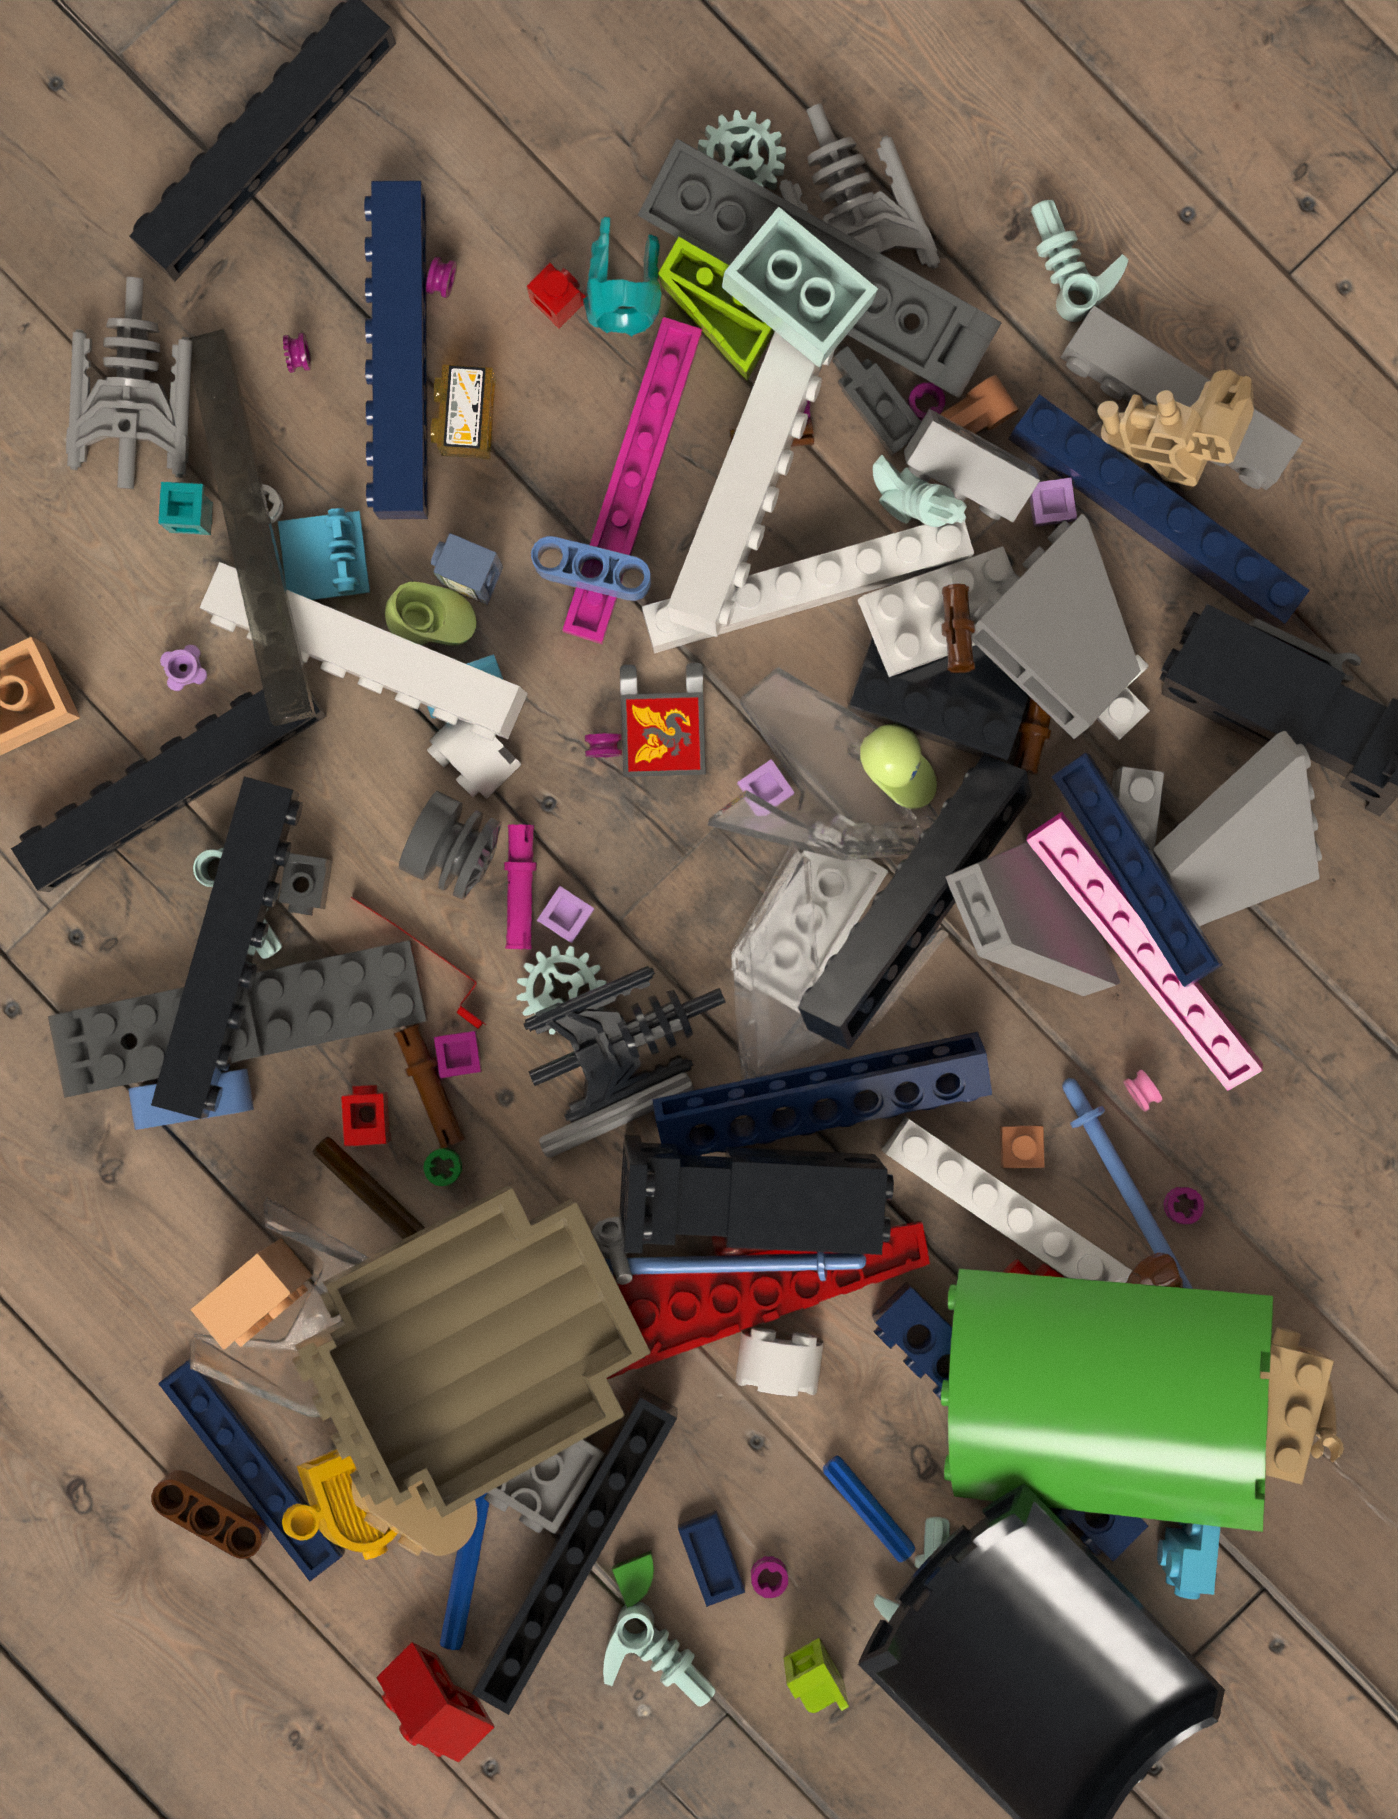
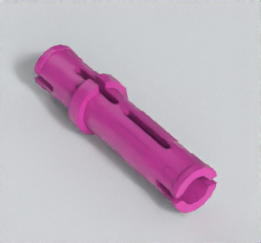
M508 825V862H504V870H508L505 949H532L533 871H537V862H533L534 825Z

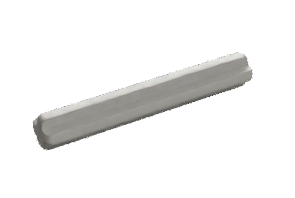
M680 1073L542 1136L539 1139L542 1151L546 1157H554L654 1111L652 1099L693 1091L694 1086L687 1073Z

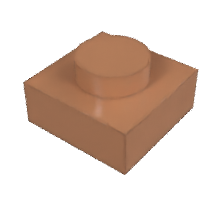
M1000 1126L1001 1167L1044 1168L1043 1126Z

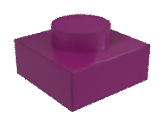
M477 1030L434 1037L440 1078L483 1071Z

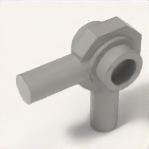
M619 1217L599 1221L591 1231L603 1257L610 1259L616 1282L621 1285L627 1284L633 1277L626 1256L628 1252H624Z

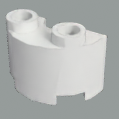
M460 719L457 720L456 725L447 723L429 740L432 745L427 751L443 767L451 763L461 773L455 780L472 797L480 792L487 799L522 765L496 737L493 741L478 736L470 732L472 724Z
M754 1327L751 1328V1333L742 1332L735 1380L738 1385L758 1386L757 1391L776 1395L798 1396V1391L807 1392L810 1395L817 1393L823 1343L817 1342V1336L793 1333L792 1340H782L775 1338V1330Z

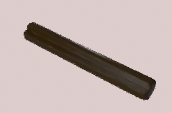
M326 1137L316 1145L312 1151L313 1155L402 1239L425 1228L332 1138Z

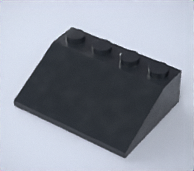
M871 637L846 711L886 725H903L912 730L915 735L979 757L985 754L1005 762L1009 758L1017 735L1028 694L977 645L973 646L975 669L963 673L948 671V656L889 677L874 639Z

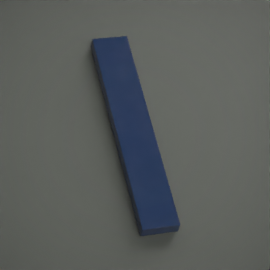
M1088 753L1082 754L1051 776L1182 986L1188 988L1223 965L1222 961L1091 755Z
M195 1356L191 1357L158 1383L309 1582L344 1555L343 1549L329 1541L319 1529L308 1540H297L285 1533L282 1526V1518L285 1511L294 1504L308 1505Z

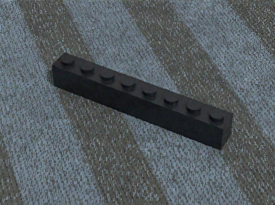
M348 0L346 3H339L332 10L327 24L319 32H313L305 39L301 46V52L291 62H285L277 69L273 76V82L263 92H257L249 99L245 112L235 123L230 122L222 128L218 134L217 142L208 152H202L194 158L190 164L189 172L179 183L174 182L167 187L162 194L161 202L151 213L143 214L136 221L133 232L129 237L139 250L176 282L396 45L391 27L362 0Z
M286 669L273 674L265 681L267 687L254 695L252 692L240 695L230 703L232 709L218 717L216 714H212L202 719L195 725L197 731L185 739L178 736L169 740L160 747L162 753L150 761L143 758L134 762L125 769L127 774L125 777L114 784L109 780L96 786L89 793L91 798L79 806L77 803L69 804L54 814L57 819L44 828L41 825H37L19 836L21 842L12 847L11 850L37 891L50 892L327 717L301 674L295 670L288 673Z
M984 754L976 766L967 771L962 785L953 797L948 798L944 802L939 816L930 828L922 832L917 846L909 857L899 863L895 876L884 890L877 893L871 908L861 922H857L852 927L847 941L839 952L829 958L824 972L814 986L809 987L804 992L798 1009L807 1030L850 1050L956 903L945 877L987 859L1031 799L1032 792L1026 770Z
M245 776L243 778L151 1106L199 1119L209 1117L210 1111L216 1112L223 1091L222 1087L217 1086L222 1070L227 1071L229 1069L234 1054V1046L229 1045L233 1029H240L245 1015L246 1006L240 1003L244 989L252 987L257 972V965L252 963L256 947H263L268 933L269 925L263 923L268 906L274 907L280 890V883L275 882L279 866L285 867L289 859L291 842L286 840L290 826H297L302 813L303 802L298 801L299 793L293 789Z
M641 1388L480 1671L474 1685L473 1695L502 1712L510 1714L676 1422L678 1408Z

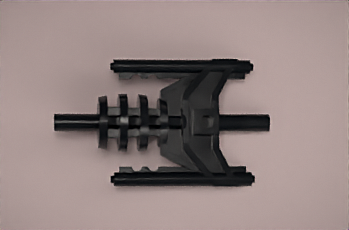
M646 966L566 1002L556 1003L535 1012L536 1015L525 1019V1023H523L525 1029H529L530 1032L535 1030L538 1035L553 1028L570 1041L574 1051L528 1071L534 1086L581 1066L585 1075L583 1097L568 1103L570 1109L566 1110L567 1114H564L566 1120H570L572 1123L680 1073L692 1070L691 1067L694 1066L692 1060H688L687 1057L682 1059L678 1055L669 1059L667 1065H661L660 1063L655 1065V1069L651 1072L644 1070L634 1074L641 1065L638 1058L640 1055L636 1047L647 1043L651 1054L654 1055L659 1053L655 1043L656 1039L665 1037L671 1049L677 1046L673 1035L674 1032L683 1030L686 1038H690L693 1035V1031L688 1019L726 1003L720 988L683 1004L680 1003L675 990L666 991L670 1002L662 1006L656 995H652L648 999L653 1010L643 1014L637 1002L631 1006L635 1019L626 1023L617 1008L602 1006L616 1001V997L620 994L630 995L633 988L641 990L650 986L649 980L653 978L655 972L652 967Z

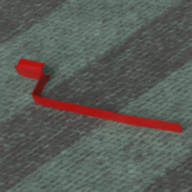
M351 897L352 900L356 901L360 905L364 906L368 910L372 911L376 915L380 916L384 920L396 926L405 934L413 938L422 946L430 950L432 953L437 955L439 958H441L449 965L454 967L456 970L461 972L463 975L468 977L470 980H472L475 983V985L472 987V989L460 1003V1008L457 1010L456 1013L477 1029H479L482 1024L486 1026L484 1022H482L480 1019H478L476 1016H474L472 1013H470L468 1010L462 1007V1004L465 1002V1000L477 986L476 981H474L464 972H462L454 965L449 963L447 960L439 956L437 953L432 951L430 948L422 944L413 936L405 932L396 924L392 923L391 921L384 918L377 912L373 911L369 907L365 906L361 902Z

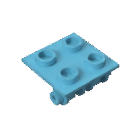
M335 508L328 510V515L278 521L286 590L310 600L370 593L360 511L345 513V509Z

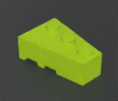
M678 237L658 273L660 283L743 378L748 381L775 331L722 288L724 272L730 265Z

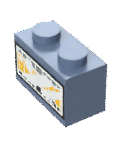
M449 533L446 543L441 541L438 543L431 559V565L435 566L433 572L442 586L486 605L490 601L504 568L496 552Z

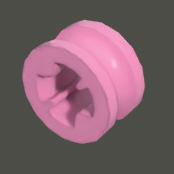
M1140 1069L1136 1072L1137 1077L1134 1080L1127 1078L1123 1082L1137 1105L1146 1112L1150 1109L1149 1104L1151 1102L1159 1103L1162 1101V1097L1151 1079Z

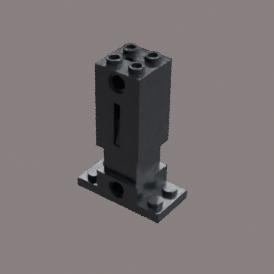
M1206 604L1201 615L1196 612L1192 613L1183 629V636L1179 644L1183 645L1182 649L1178 651L1173 648L1161 669L1163 672L1159 680L1164 682L1162 695L1263 747L1276 734L1286 731L1296 745L1302 744L1305 747L1312 761L1345 777L1340 787L1369 801L1365 809L1381 816L1398 798V700L1392 698L1389 704L1384 706L1341 684L1346 673L1209 604Z
M624 1135L619 1207L624 1252L642 1253L643 1244L675 1245L676 1234L723 1236L727 1248L882 1255L883 1242H889L891 1234V1220L889 1216H885L886 1200H892L893 1174H887L888 1169L876 1154L726 1147L725 1157L679 1155L676 1144L642 1143L640 1135Z

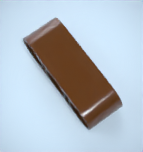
M175 1470L167 1474L153 1489L151 1503L155 1511L233 1557L248 1559L254 1556L268 1538L269 1528L254 1509L189 1472ZM167 1485H175L181 1489L183 1493L182 1502L173 1501L168 1497L166 1493ZM202 1507H214L219 1513L220 1521L210 1522L206 1520L202 1514ZM248 1527L252 1529L256 1535V1542H244L238 1535V1528Z

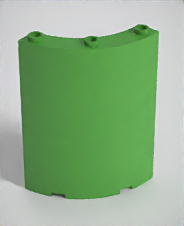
M959 1269L957 1284H950L948 1292V1309L954 1310L949 1380H943L941 1390V1405L948 1406L949 1455L945 1459L944 1479L951 1481L954 1497L995 1501L1013 1489L1025 1484L1050 1508L1263 1532L1269 1379H1261V1372H1270L1273 1296Z

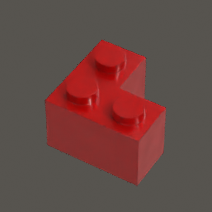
M411 1642L376 1677L384 1691L382 1695L384 1703L397 1715L401 1722L399 1731L405 1740L413 1746L420 1744L428 1748L437 1757L444 1755L460 1762L495 1728L479 1698L454 1685L438 1656L414 1642Z

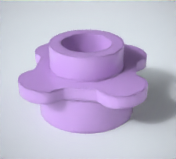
M187 645L184 650L167 651L161 656L160 663L169 677L167 685L170 689L181 691L185 685L191 683L202 684L207 679V672L201 667L199 661L201 652L196 646ZM182 664L187 665V670L185 672H182L180 670V666Z

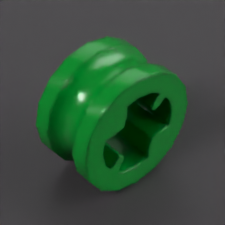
M450 1148L434 1150L426 1157L424 1162L426 1178L437 1186L452 1184L462 1172L460 1155ZM437 1156H440L443 1161L448 1158L453 1161L454 1167L449 1169L453 1172L451 1177L447 1178L443 1173L436 1175L433 1172L432 1167L437 1165L433 1160Z

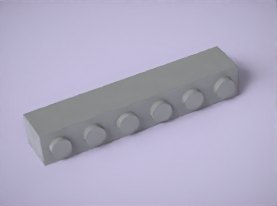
M1096 306L1092 307L1060 357L1067 362V368L1074 374L1083 378L1089 376L1100 383V388L1108 396L1117 400L1123 398L1130 402L1134 394L1140 395L1144 407L1149 404L1158 406L1156 397L1158 393L1164 390L1171 391L1176 402L1190 407L1199 399L1205 383L1211 381ZM1254 409L1252 420L1234 461L1229 464L1211 462L1221 467L1229 466L1239 473V479L1246 485L1254 489L1263 488L1267 490L1277 482L1303 440Z

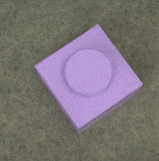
M1064 478L1038 483L1030 495L1034 527L1059 524L1064 520L1066 522H1074L1077 519L1072 479Z
M772 759L737 782V785L759 817H762L795 794Z
M559 886L537 921L573 943L595 909Z

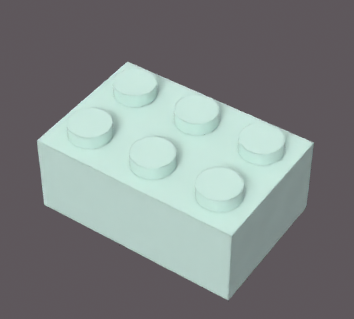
M780 207L774 211L726 269L722 283L724 290L819 368L872 305L878 291L877 287Z

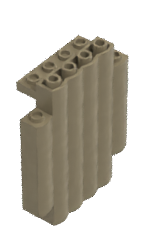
M505 1186L323 1281L327 1292L321 1294L320 1297L331 1319L339 1315L341 1321L296 1344L295 1347L299 1355L294 1357L292 1361L303 1383L312 1379L319 1394L311 1397L322 1420L332 1418L338 1432L332 1435L331 1438L342 1460L351 1456L357 1471L350 1474L361 1498L370 1494L376 1506L392 1497L397 1506L412 1497L408 1487L422 1480L423 1483L417 1486L416 1489L426 1509L429 1510L436 1507L438 1513L443 1518L625 1416L606 1378L649 1355L650 1351L577 1202L568 1200L529 1221L513 1188Z

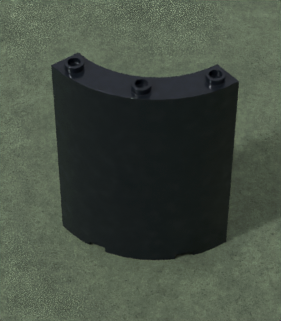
M1023 1484L982 1509L983 1514L986 1516L970 1530L962 1525L925 1560L895 1597V1600L900 1605L889 1622L880 1620L864 1648L858 1665L1013 1819H1113L1130 1791L1146 1777L1149 1769L1157 1761L1191 1735L1218 1722L1225 1689L1055 1514Z

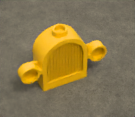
M335 1449L297 1466L310 1506L294 1504L285 1511L282 1518V1526L288 1536L297 1540H308L319 1529L332 1543L351 1551L362 1552L365 1560L378 1557L388 1551L387 1544L395 1538L397 1533L388 1528L386 1533H383L364 1521L367 1513L356 1506L352 1495V1478L350 1474L355 1472L356 1466L351 1456L342 1460L338 1450Z

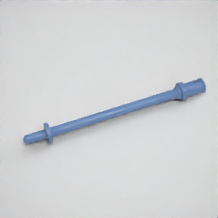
M1073 1078L1064 1080L1062 1084L1063 1091L1078 1116L1070 1125L1072 1128H1078L1083 1125L1154 1254L1166 1253L1173 1257L1183 1281V1288L1193 1289L1097 1118L1104 1113V1107L1100 1106L1093 1110L1078 1082Z
M827 1252L627 1258L632 1275L817 1270L820 1281H826L827 1270L861 1269L866 1265L867 1261L863 1254ZM604 1258L612 1275H614L610 1259Z

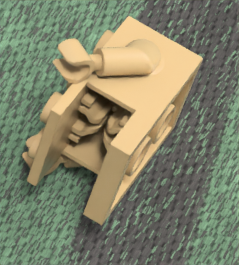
M1276 1327L1271 1341L1270 1372H1261V1379H1269L1266 1475L1302 1485L1310 1452L1314 1458L1318 1459L1323 1455L1324 1445L1331 1452V1462H1334L1343 1454V1443L1336 1436V1408L1332 1384L1329 1381L1334 1361L1315 1349L1299 1345L1300 1333ZM1316 1435L1319 1439L1313 1444L1314 1436Z

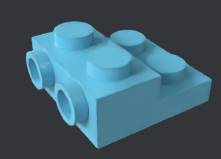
M1178 1522L1179 1525H1183L1182 1529L1166 1527L1165 1540L1160 1539L1157 1548L1158 1564L1162 1566L1166 1573L1165 1582L1175 1586L1174 1594L1182 1598L1199 1599L1200 1594L1214 1595L1220 1527Z

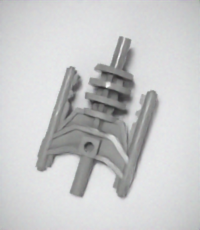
M821 103L808 108L806 112L821 147L807 157L809 166L820 164L822 168L812 176L814 185L828 182L830 187L821 192L819 197L823 203L836 200L838 205L829 214L823 216V221L880 254L895 248L916 250L921 266L927 263L928 268H932V270L938 268V264L941 262L937 254V248L929 228L926 226L892 137H888V135L882 137V141L879 142L881 147L876 149L880 161H884L887 164V168L884 171L886 176H890L893 180L890 187L897 204L882 191L875 194L873 192L862 194L861 188L871 182L869 172L855 174L854 170L865 163L862 154L849 157L848 151L857 145L852 137L836 141ZM782 180L779 188L783 198L807 212V204H803L800 201L802 192L799 184L793 185L791 180Z
M126 277L125 318H108L106 324L107 328L117 330V337L104 338L103 346L116 349L117 357H103V363L105 367L117 369V377H106L107 380L98 379L90 393V377L87 376L86 371L91 367V361L88 360L87 354L92 351V339L86 338L87 334L83 333L81 329H76L72 336L69 427L67 428L66 435L67 466H70V470H78V467H81V462H87V446L105 438H119L117 488L134 489L136 440L152 441L168 451L167 468L172 469V474H175L177 478H183V475H186V463H188L189 458L188 420L192 341L189 340V337H182V339L178 340V345H172V357L176 359V364L171 367L175 380L171 382L169 401L163 385L144 380L145 372H157L159 369L158 362L146 360L147 353L160 352V343L148 341V333H159V327L155 322L142 320L144 279L137 277Z

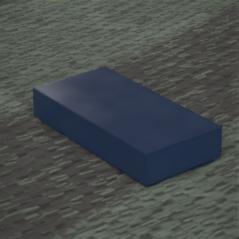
M717 1510L679 1524L678 1530L706 1607L745 1593V1586Z

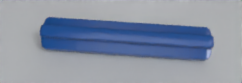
M840 1456L830 1459L823 1467V1472L898 1562H904L911 1557L916 1550L913 1542Z

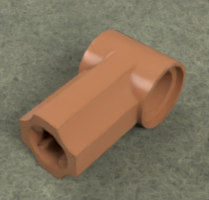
M993 375L971 389L966 394L965 399L945 410L940 415L977 435L986 428L990 431L1015 415L1019 409L998 376Z

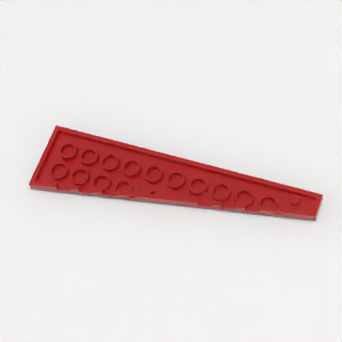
M918 1221L891 1226L889 1242H883L882 1255L863 1254L867 1261L866 1265L861 1269L827 1270L826 1281H820L817 1270L632 1275L633 1278L629 1283L623 1285L617 1283L649 1348L650 1354L606 1379L614 1378L624 1374L626 1371L639 1369L731 1336L757 1324L770 1322L796 1310L812 1307L835 1296L851 1293L862 1289L866 1285L876 1284L929 1265L930 1261L923 1223ZM763 1249L735 1255L802 1254L817 1252Z

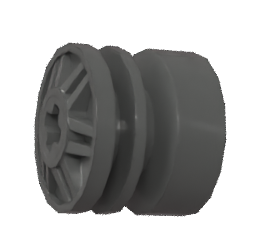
M436 791L423 808L408 837L399 861V869L421 880H426L435 868L439 867L442 871L439 877L438 888L443 891L447 890L455 876H457L458 879L453 896L464 900L472 888L481 881L494 857L502 822L490 818L480 833L478 830L483 819L482 812L476 810L465 824H462L459 820L463 803Z

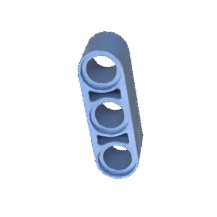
M554 536L540 538L531 550V559L536 572L542 578L549 581L631 601L642 599L651 588V574L648 565L642 559ZM550 549L559 551L563 556L558 566L553 568L542 566L540 558L545 551ZM593 559L601 562L603 570L599 576L587 578L580 573L582 564L587 560ZM632 569L641 572L644 576L642 584L636 588L625 587L620 580L626 571Z
M240 1069L222 1072L217 1085L223 1088L219 1106L216 1112L210 1111L209 1117L206 1118L254 1110L248 1070ZM157 1084L128 1088L135 1130L199 1119L151 1106Z

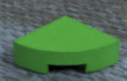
M651 1551L612 1566V1571L627 1608L637 1604L651 1586L654 1572V1560Z

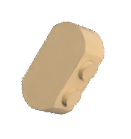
M352 1480L354 1502L356 1506L367 1513L364 1521L383 1533H386L388 1528L399 1534L401 1537L397 1543L416 1556H419L421 1551L435 1556L456 1552L468 1542L474 1532L477 1523L475 1500L442 1518L436 1507L429 1510L426 1509L416 1489L417 1486L423 1483L422 1480L408 1487L412 1497L397 1506L392 1497L376 1506L370 1494L361 1498Z

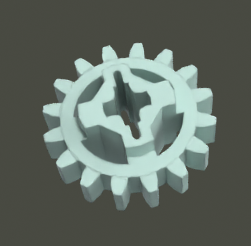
M735 110L733 121L728 122L723 115L718 116V129L707 125L705 136L708 140H699L698 151L713 158L716 150L718 156L724 160L722 162L723 165L762 187L766 186L771 190L777 188V179L774 175L783 176L785 165L780 161L785 159L786 148L778 146L781 142L780 131L769 134L771 127L769 119L758 124L756 123V112L752 111L748 119L743 120L739 110ZM763 145L769 157L767 165L764 164V159L759 156ZM749 152L748 160H746L745 158H741L744 154L747 155ZM734 155L741 159L738 162H734Z
M552 946L551 957L548 958L541 951L537 952L536 957L539 963L536 966L525 963L524 968L530 975L528 978H518L517 983L526 987V992L519 994L517 1000L528 1001L529 1004L522 1012L523 1015L535 1014V1012L551 1005L565 1002L562 997L554 999L552 996V992L556 989L552 973L561 983L570 982L573 988L568 992L570 999L579 996L580 988L588 982L590 991L607 984L605 980H596L595 974L601 969L600 965L589 968L586 963L590 955L584 953L579 959L575 958V947L572 946L568 947L565 955L560 954L557 946ZM554 963H570L581 970L572 975L564 974L559 971ZM542 973L546 980L544 991L535 998V983L539 974ZM553 1028L549 1029V1034L554 1035L556 1033Z

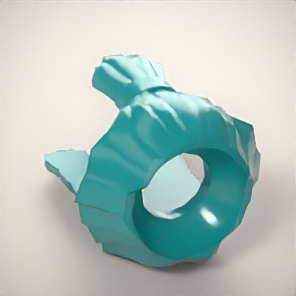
M604 217L600 223V236L591 246L592 258L590 259V270L586 288L588 296L583 299L587 320L593 327L600 328L606 333L617 332L634 336L648 329L659 314L662 297L658 282L659 269L657 266L660 249L657 236L648 234L643 259V282H632L624 279L607 281L610 217ZM620 306H626V307H633V308H630V309H620V308H618V307H620Z

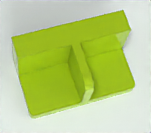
M820 1638L783 1658L787 1686L795 1699L800 1697L808 1712L817 1713L834 1702H837L841 1711L849 1707L844 1681Z

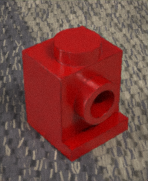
M551 263L527 285L530 301L558 329L584 305L583 299L586 297L579 290L581 287L579 282L568 270L563 268L559 271Z
M377 1084L352 1086V1094L341 1096L344 1146L387 1144L392 1141L389 1125L388 1092H378ZM364 1106H370L374 1109L375 1117L372 1121H366L362 1118L361 1111Z

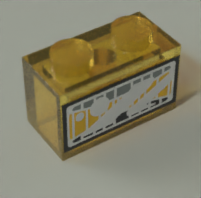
M443 364L442 377H435L434 402H439L440 408L439 418H432L431 443H437L441 456L490 459L496 386L493 368Z

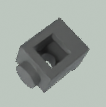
M290 853L283 870L279 896L280 903L289 904L288 912L312 916L314 908L325 909L332 860ZM300 877H306L309 881V888L303 893L296 889V881Z

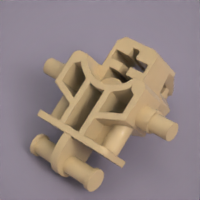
M1230 369L1214 373L1211 381L1205 383L1199 399L1190 407L1176 402L1173 393L1168 390L1158 393L1156 397L1158 406L1149 404L1144 407L1141 396L1134 394L1125 412L1119 413L1118 404L1114 401H1105L1098 407V415L1103 421L1101 428L1103 441L1125 457L1128 456V459L1140 468H1143L1145 463H1150L1164 481L1178 483L1183 490H1192L1197 485L1207 460L1225 464L1234 461L1254 412L1252 379L1248 376H1239Z

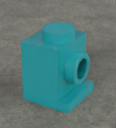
M161 482L158 523L169 533L211 535L213 502L204 494L205 486L194 483Z

